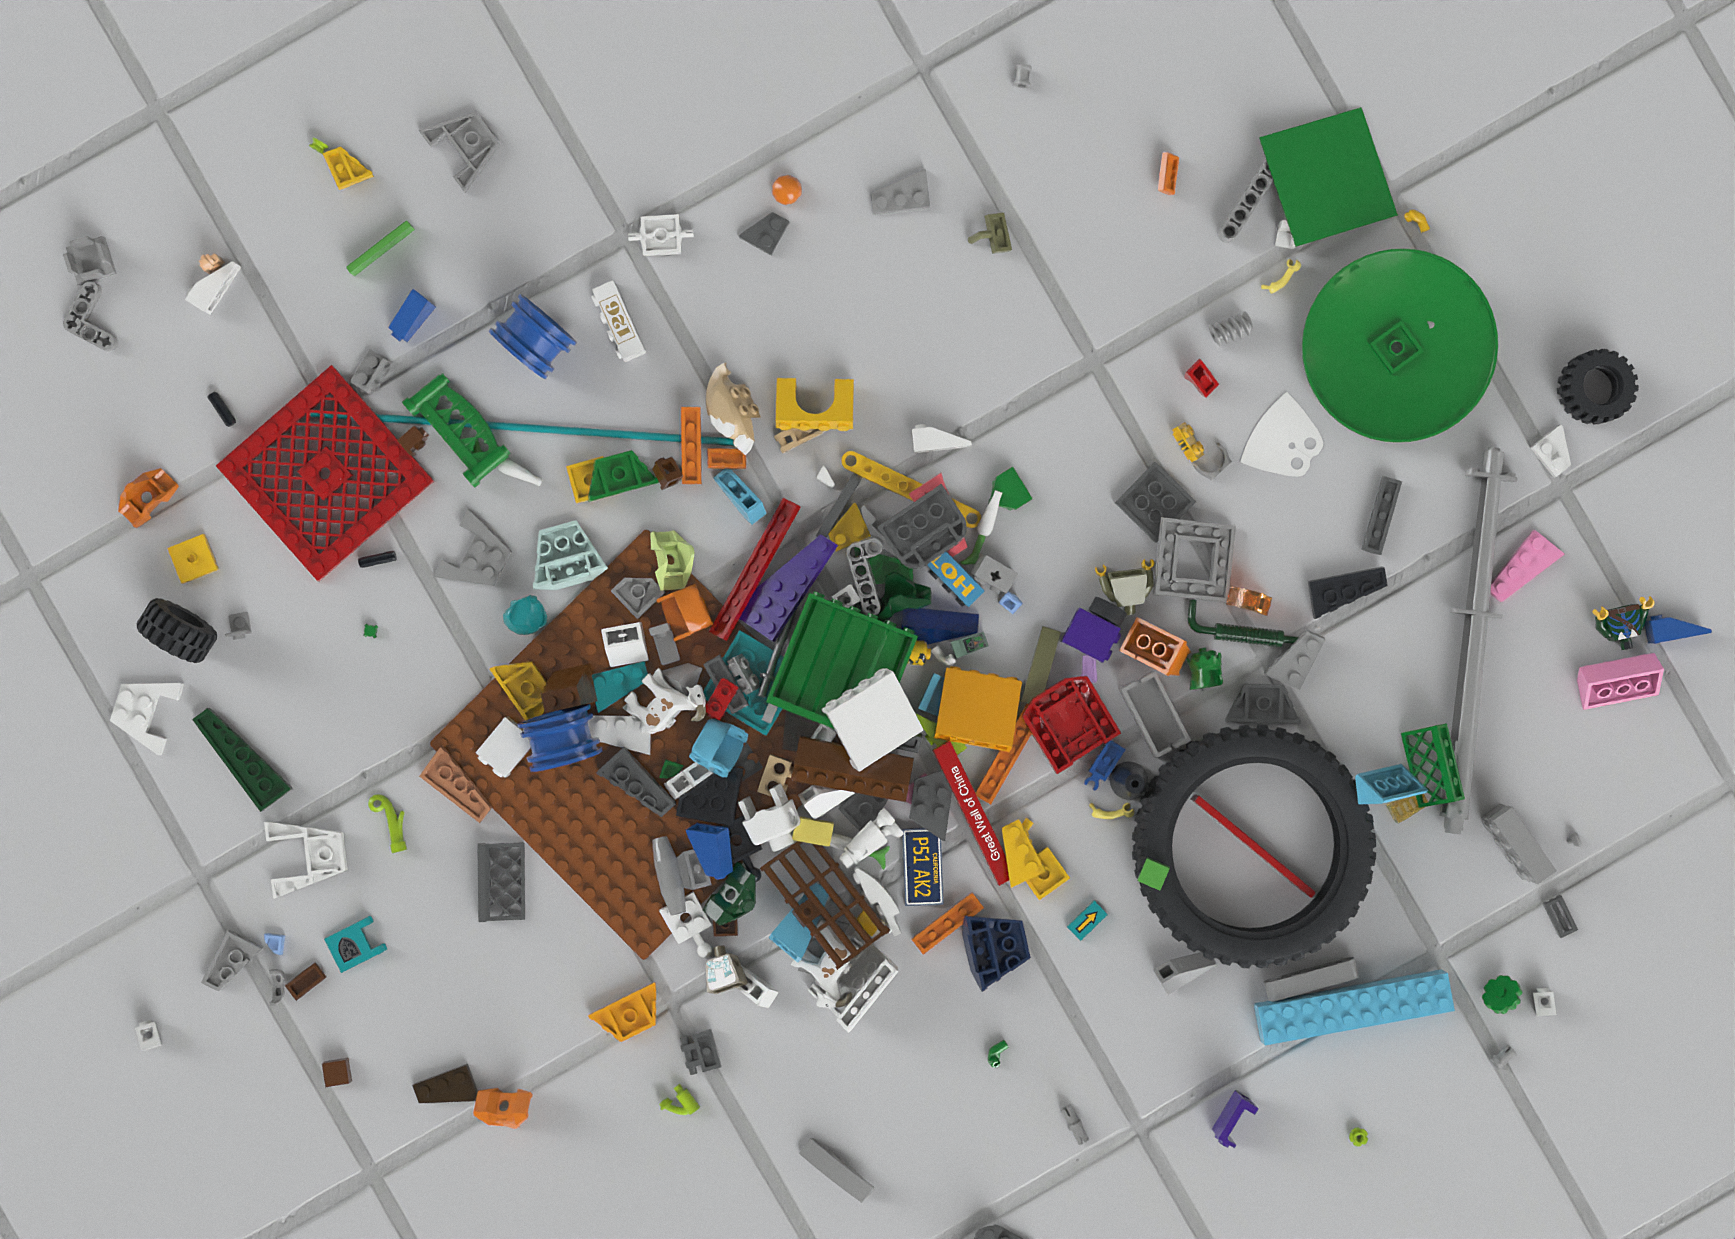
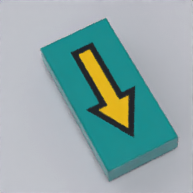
M1094 900L1067 928L1081 941L1108 914Z

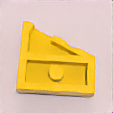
M856 503L852 504L828 534L830 540L838 545L835 550L836 552L856 541L871 537Z

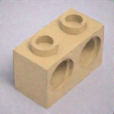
M770 754L757 792L772 797L768 784L771 781H775L778 784L781 783L786 793L788 785L785 784L787 777L791 778L794 769L791 766L792 761ZM775 764H784L785 771L777 773L774 769Z

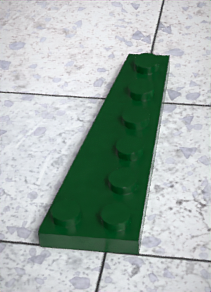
M206 708L192 719L260 812L267 809L293 789L211 708Z

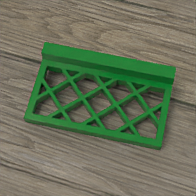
M1447 723L1401 733L1410 773L1417 779L1420 772L1427 777L1423 785L1428 789L1427 793L1431 795V798L1427 803H1424L1422 794L1416 795L1418 808L1464 800L1465 796ZM1427 731L1432 733L1433 739L1431 743L1424 739ZM1408 735H1413L1418 739L1415 746L1410 744ZM1421 742L1428 746L1425 754L1418 750ZM1432 750L1437 754L1435 762L1428 757ZM1415 753L1422 757L1419 765L1414 762L1413 757ZM1426 761L1433 765L1429 773L1422 768ZM1436 769L1441 771L1442 778L1440 781L1433 776ZM1430 780L1437 784L1434 792L1427 787ZM1441 788L1446 791L1447 799H1442L1437 795Z

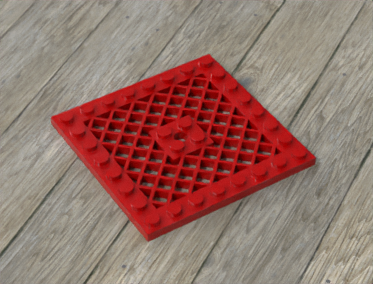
M333 365L329 366L216 465L220 472L318 582L434 482L433 478L399 444L396 436L378 418ZM331 393L335 398L327 396ZM326 400L335 401L334 411H325ZM321 402L320 410H312ZM339 403L347 412H338ZM311 413H320L319 424L310 423ZM324 414H334L333 425L324 424ZM306 415V423L298 422ZM338 415H347V426L338 425ZM351 417L358 423L360 427L351 426ZM297 426H306L305 436H296ZM310 426L319 427V437H310ZM292 427L291 435H283ZM324 427L333 428L332 438H323ZM337 428L346 429V439H337ZM351 429L360 430L359 440H350ZM364 431L372 441H364ZM282 438L291 439L290 449H282ZM296 439L305 440L304 450L295 449ZM277 440V448H268ZM309 440H318V451L309 450ZM323 441H332V449L328 446L323 448ZM337 442H346L345 453L336 452ZM350 443H359V454L350 453ZM364 444H373L372 455L363 454ZM377 446L386 456L377 455ZM268 451H277L276 462L267 461ZM281 452H290V463L281 462ZM263 453L262 461L255 460ZM295 453H304L303 464L294 463ZM309 453L317 454L308 462ZM336 455L345 456L344 464ZM349 456L358 457V467H349ZM363 457L372 458L371 468H362ZM376 458L386 459L385 469H376ZM390 461L398 470H389ZM253 463L262 464L261 474H253ZM267 464L276 465L275 475H266ZM280 465L289 466V476H280ZM294 466L302 467L297 471L302 477H293ZM324 468L330 470V476L327 479L321 477V470ZM349 470H358L357 481L349 480L353 476ZM362 471H371L370 482L361 481ZM375 472H385L384 483L375 482ZM389 473H398V484L388 483ZM253 477H261V486ZM266 478H275L274 489L265 488ZM280 479H288V490L279 489ZM293 480H302L301 491L293 490ZM307 483L311 486V488H312L315 492H313V491H306V485H307ZM348 483L357 484L356 494H347ZM361 484L370 485V495H360ZM343 485L342 493H334ZM375 485L384 486L383 496H374ZM388 486H395L396 488L388 494ZM265 491L274 492V500ZM279 492L288 493L287 503H278ZM292 493L301 494V504H292ZM306 494L315 495L314 505H305ZM333 496H342V507L332 506ZM319 497L324 501L328 498V506H319ZM347 497H356L355 508L346 507ZM360 498H369V509L360 508ZM374 499H382L373 507ZM279 506H287L286 514ZM291 507H300V518L291 517ZM305 507L314 508L313 519L304 518ZM319 508L328 509L327 520L318 519ZM332 509L341 510V521L332 520ZM346 510L355 511L354 521H345ZM359 511L368 512L359 520ZM291 520H298V521H300V522H299V529L296 527V525H295ZM304 521H313V532H304ZM318 522H327L326 533H317ZM331 523H340V534H331ZM345 524H354L344 533ZM303 534L312 535V544ZM317 535L326 536L325 547L316 546ZM331 536L339 537L330 545ZM317 549L325 550L322 553H319Z

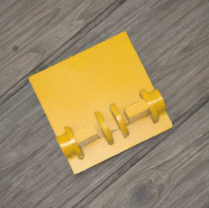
M1184 422L1172 429V435L1177 442L1182 439L1184 440L1178 445L1184 442L1187 445L1181 450L1189 448L1183 452L1187 460L1190 459L1193 462L1205 455L1202 443L1196 441L1193 436L1195 434L1194 430L1189 424L1187 425Z

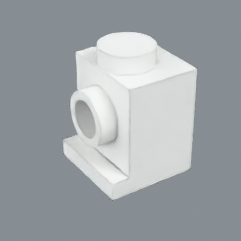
M851 584L832 596L833 599L843 602L842 606L846 608L850 606L856 607L861 604L859 594ZM846 598H850L849 604L844 603Z
M1549 987L1537 988V992H1533L1536 1016L1557 1015L1554 991H1549ZM1547 998L1549 1000V1003L1547 1005H1543L1541 1003V999Z
M151 1020L139 1023V1027L135 1028L141 1051L162 1045L156 1022L151 1023ZM148 1031L152 1032V1037L149 1039L145 1038V1033Z

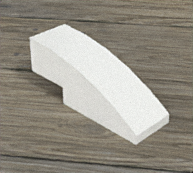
M695 762L664 783V786L675 800L713 773Z

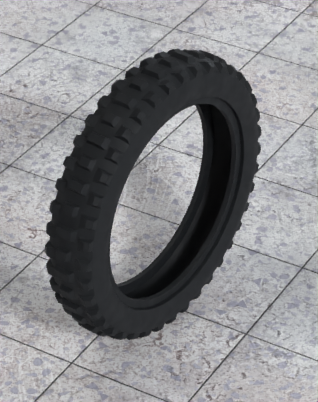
M1239 725V728L1234 730L1230 729V727L1220 729V733L1209 732L1203 735V739L1200 741H1190L1186 744L1187 748L1185 750L1176 751L1171 756L1173 760L1166 762L1165 765L1162 764L1158 769L1160 774L1154 776L1149 782L1148 787L1150 789L1141 797L1139 803L1142 804V808L1138 809L1134 820L1137 822V826H1135L1134 832H1132V840L1135 841L1132 859L1136 860V869L1134 870L1136 878L1138 879L1147 857L1170 867L1160 891L1139 882L1142 896H1147L1150 911L1153 914L1156 913L1160 919L1159 923L1163 928L1168 927L1172 931L1171 936L1178 942L1184 941L1187 943V948L1195 952L1198 950L1203 953L1204 958L1211 961L1217 958L1224 965L1230 966L1232 963H1237L1241 968L1248 969L1251 965H1255L1258 968H1268L1269 964L1272 963L1283 966L1287 965L1290 959L1297 961L1305 958V953L1307 952L1312 954L1321 950V944H1329L1336 937L1335 933L1337 931L1342 932L1350 924L1348 919L1356 916L1360 908L1359 902L1364 901L1369 891L1366 886L1371 884L1373 878L1371 867L1375 866L1376 852L1373 851V848L1376 847V836L1372 832L1374 820L1372 814L1367 813L1370 811L1369 805L1358 804L1356 780L1352 779L1353 776L1344 764L1340 765V762L1336 759L1337 756L1330 751L1326 752L1321 747V744L1314 740L1310 742L1305 739L1304 735L1297 732L1292 734L1280 727H1277L1275 730L1269 729L1267 725H1257V728H1251L1249 725ZM1249 763H1263L1280 766L1296 774L1318 795L1328 813L1332 826L1333 858L1328 876L1315 898L1300 912L1291 918L1270 926L1255 928L1236 927L1207 916L1188 898L1178 880L1174 867L1172 851L1173 834L1179 813L1185 802L1204 781L1230 767Z

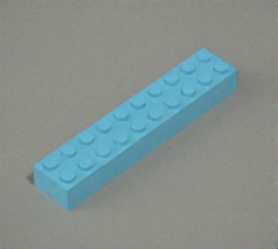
M1442 969L1302 994L1277 1001L1254 1003L1260 1041L1265 1046L1455 1011L1449 976Z

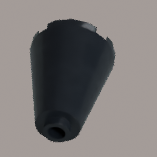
M1130 761L1115 766L1109 779L1113 792L1118 797L1126 800L1140 797L1148 785V776L1145 769L1141 765Z

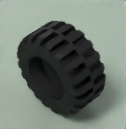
M1595 349L1571 359L1568 362V366L1563 367L1561 371L1563 376H1560L1557 382L1561 384V387L1557 388V394H1561L1562 399H1559L1561 405L1565 404V412L1567 414L1572 413V418L1575 420H1582V423H1592L1595 425L1613 421L1623 416L1624 412L1629 411L1632 407L1630 403L1635 402L1637 398L1634 392L1639 390V385H1635V381L1638 380L1637 374L1634 375L1632 372L1635 368L1632 364L1628 365L1626 363L1628 359L1625 356L1618 357L1619 353L1614 350L1609 352L1608 349ZM1592 369L1602 371L1611 382V396L1605 404L1599 405L1592 402L1584 392V378L1587 372Z
M162 598L151 600L136 623L138 632L145 639H148L149 642L158 646L161 650L187 662L199 663L203 661L217 640V632L208 622L188 609Z

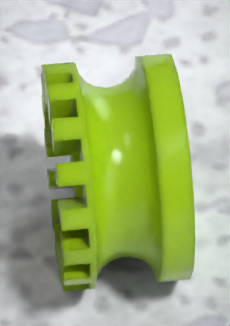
M313 137V143L309 144V147L323 155L325 153L324 150L328 149L329 146Z

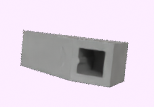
M1199 952L1171 959L1155 968L1154 972L1169 995L1218 965L1214 959L1212 961L1203 957V953Z

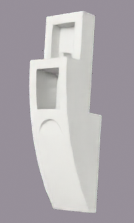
M858 866L855 867L853 877L857 885L861 883L863 887L861 894L864 895L865 901H869L871 905L878 902L879 904L876 905L880 916H885L887 922L884 924L891 930L889 933L892 932L894 937L901 934V930L894 915L900 913V910L890 893L870 873Z

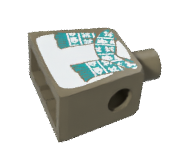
M724 945L714 947L715 958L707 960L705 963L707 993L719 994L748 984L738 956L730 953L726 954Z

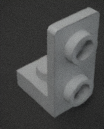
M670 623L649 628L651 636L654 637L661 664L666 665L679 661L680 656L676 643L673 640L674 636Z

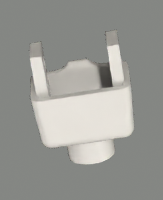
M781 783L770 789L776 806L757 812L750 796L738 802L745 817V821L742 823L752 843L759 845L768 841L773 852L794 843L790 832L799 826L801 822L793 799L788 800Z

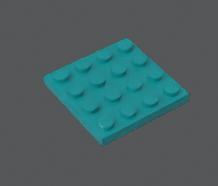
M739 630L723 660L728 667L727 661L742 653L748 660L749 667L753 674L757 676L761 686L764 678L760 677V673L766 674L774 650ZM782 655L779 657L773 674L775 678L784 657ZM740 675L736 677L733 676L735 681L742 678ZM710 679L703 691L707 701H709L716 689L712 679ZM770 682L765 698L758 696L760 688L747 695L743 692L749 705L734 714H731L728 707L725 712L767 736L782 711V708H777L771 724L762 720L769 704L766 700L774 682Z

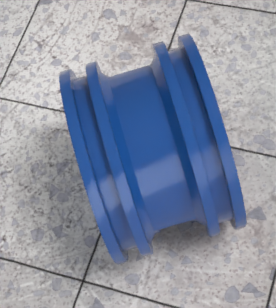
M519 294L518 298L520 301L518 303L514 301L511 304L515 309L512 315L504 323L497 320L495 323L497 328H490L489 333L520 362L546 380L548 377L546 372H553L554 370L551 362L561 351L569 353L571 351L569 346L571 344L575 346L577 342L543 310L528 298Z
M590 704L553 711L517 724L518 728H523V732L520 733L521 738L527 737L530 742L533 754L527 757V761L533 764L529 767L531 772L568 765L590 758L603 751L602 747H597L600 739L591 736L588 726V720L593 718V714L587 711L591 708Z

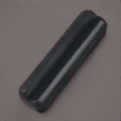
M217 392L209 394L207 398L227 427L233 426L236 420Z
M388 551L358 558L360 568L396 561L397 556L395 551Z

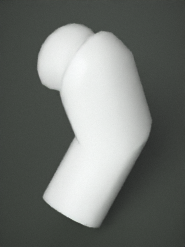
M938 645L931 649L935 658L946 667H952L956 663L955 656L953 654L946 656Z

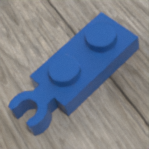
M1112 740L1107 742L1088 771L1092 775L1084 780V784L1087 785L1089 781H1094L1095 785L1092 790L1096 791L1099 787V780L1106 781L1126 749Z

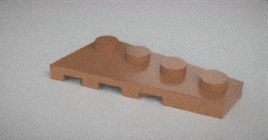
M443 745L419 775L420 778L479 823L483 821L493 807Z

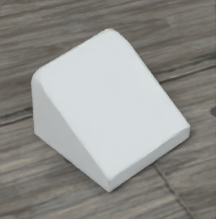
M823 465L817 480L834 488L835 483Z

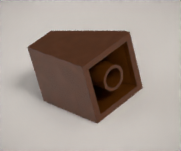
M589 664L552 672L541 692L545 713L597 701Z

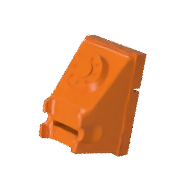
M1136 617L1119 649L1120 652L1167 676H1179V671L1188 654H1191V650L1186 645L1187 642L1139 617Z

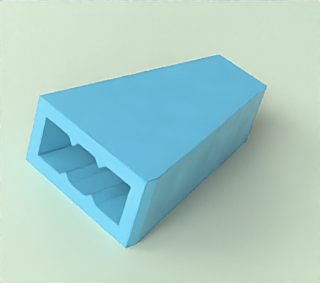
M815 883L810 889L822 905L825 906L829 895L820 884ZM805 894L798 901L799 905L808 900ZM791 909L771 933L769 939L799 963L805 954L812 936L806 926L803 928L792 913L793 909ZM820 916L812 921L815 924V926L817 925Z

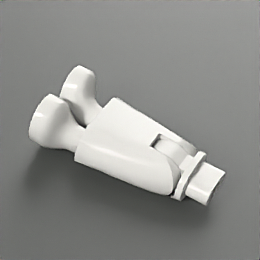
M883 808L878 813L877 818L873 822L870 820L849 842L848 846L844 849L845 852L839 859L848 868L851 864H857V862L886 844L885 836L891 834L895 837H901L904 833L895 823L890 813Z

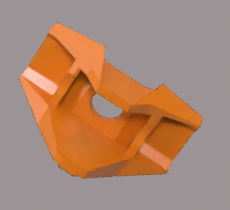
M161 468L144 472L133 482L125 486L120 495L118 512L123 514L132 523L133 527L138 528L151 519L150 513L161 502H168L179 485ZM145 492H150L152 495V500L149 503H145L142 500V495Z
M498 1088L479 1090L473 1114L488 1125L517 1129L528 1119V1109L533 1094L522 1089H517L515 1093H503ZM503 1101H508V1109L505 1111H501V1103Z

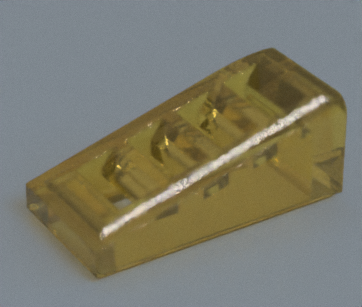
M1423 793V794H1422L1423 801H1424V803H1427L1428 800L1426 799V797H1425V795H1424V793ZM1415 796L1396 800L1386 806L1395 823L1398 824L1425 808H1418ZM1409 799H1412L1416 807H1412ZM1404 802L1406 803L1407 807L1409 808V811H1406V809L1404 808V806H1403V803H1404ZM1398 806L1400 807V809H1401V811H1402V813H1403V814H1401V815L1399 814V812H1398V810H1397V808H1396V807H1398Z

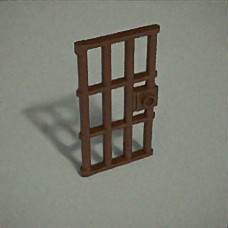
M797 841L764 864L760 870L766 873L786 899V904L789 903L792 907L793 915L803 928L806 926L809 929L810 935L815 937L835 963V968L838 970L878 939L889 934L891 930L882 923L865 901L864 895L861 896L839 867L840 864L834 861L823 845L812 844L830 867L821 873L800 845L804 842ZM792 850L796 852L815 877L808 884L805 883L785 857ZM778 860L800 887L794 894L788 891L770 867ZM832 871L855 899L848 906H846L825 879V876ZM817 882H819L840 909V912L833 917L810 889ZM804 893L808 900L799 905L795 898ZM857 904H859L880 931L874 938L869 936L850 911ZM821 915L826 922L817 928L812 921ZM842 915L846 917L866 943L858 950L835 921ZM827 926H830L851 954L843 961L820 932Z

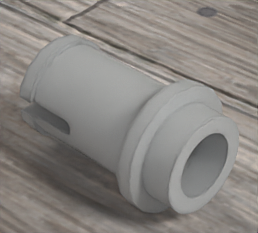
M1507 1045L1496 1056H1492L1491 1062L1498 1069L1504 1068V1064L1517 1054Z

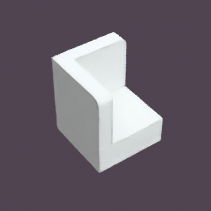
M1282 220L1278 224L1275 246L1293 250L1296 247L1286 220Z

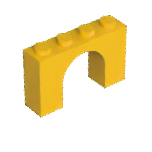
M777 378L776 428L781 430L797 428L803 431L810 429L848 431L853 429L854 379H835L834 401L830 408L822 413L811 414L802 410L796 402V378Z

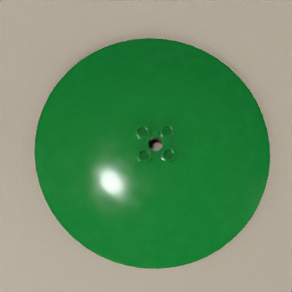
M1416 249L1378 251L1365 255L1342 268L1323 286L1316 296L1307 315L1302 337V359L1305 374L1315 397L1322 407L1347 429L1358 435L1382 442L1402 443L1423 440L1438 435L1459 423L1476 407L1484 396L1493 377L1498 355L1496 321L1491 306L1481 288L1463 269L1451 261L1430 252ZM1427 321L1434 322V327L1430 329ZM1394 342H1398L1401 345L1399 353H1395L1391 349V345Z

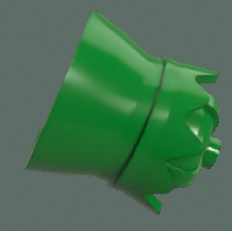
M1206 647L1199 648V652L1191 655V661L1189 658H1186L1189 671H1191L1189 690L1210 688L1223 684L1221 652L1217 655L1216 651H1207Z

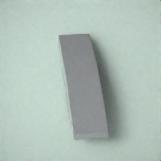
M813 1138L808 1140L799 1153L816 1169L861 1203L866 1200L874 1189V1186L846 1162L843 1163L830 1150H826Z

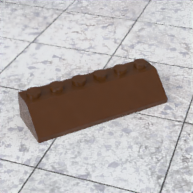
M800 736L792 781L906 802L914 762L913 757L887 753L859 772L852 767L849 761L851 758L843 744Z

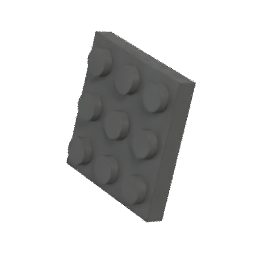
M1156 462L1115 502L1155 543L1159 539L1161 518L1180 519L1196 503Z

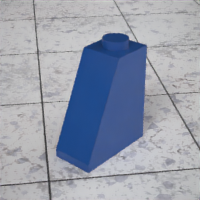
M412 289L388 327L393 331L391 335L399 342L402 339L408 342L436 306Z
M697 823L686 829V834L706 876L723 879L726 875L733 872L728 828Z

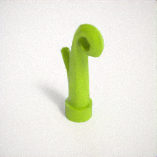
M373 795L368 801V807L373 812H380L385 808L392 854L407 850L403 839L404 811L400 812L397 819L396 812L389 799L384 795ZM376 800L382 802L379 807L374 806Z

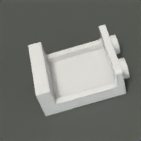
M508 716L496 727L476 751V754L479 755L478 759L483 764H489L494 768L492 771L496 775L508 777L511 774L510 772L531 748L529 739L527 737L521 738L520 733L523 732V728H518L517 723Z

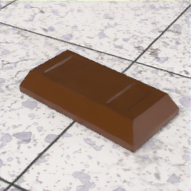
M315 962L287 983L285 987L297 1001L327 978V976Z

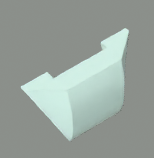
M576 520L539 530L538 555L533 589L559 590L594 580L608 569Z

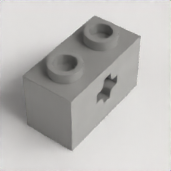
M982 553L970 574L975 576V581L982 585L984 583L991 585L989 589L997 594H1000V592L1007 594L1018 575L1015 571ZM991 572H994L995 578H992Z

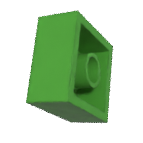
M1147 857L1137 881L1160 891L1170 867Z

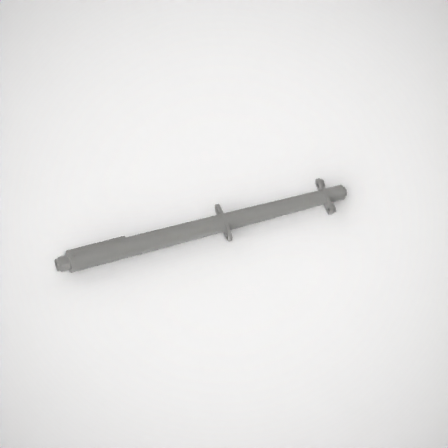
M1488 447V450L1484 451L1482 472H1479V468H1468L1465 471V476L1482 478L1466 610L1450 608L1451 613L1465 615L1451 730V742L1465 799L1441 804L1439 815L1445 817V832L1452 834H1461L1464 819L1468 820L1488 617L1499 619L1503 617V614L1489 612L1501 481L1517 482V477L1515 473L1508 472L1501 475L1504 452H1501L1500 448ZM1442 788L1441 798L1447 799L1446 791Z

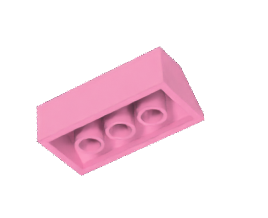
M1655 653L1579 667L1577 683L1582 707L1585 710L1659 695L1664 668Z

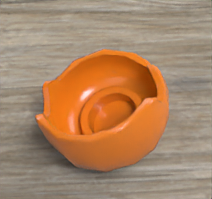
M791 175L780 176L773 183L772 195L777 202L783 205L793 204L802 195V185L797 178Z

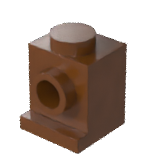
M414 425L397 441L409 455L414 457L416 455L414 451H419L426 445L425 441L428 439L429 434L423 427L419 428Z
M673 457L658 459L652 468L661 484V490L678 484L683 477Z

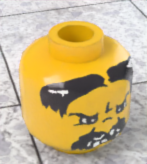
M916 640L907 664L923 666L926 663V659L930 660L931 648H927L925 641Z

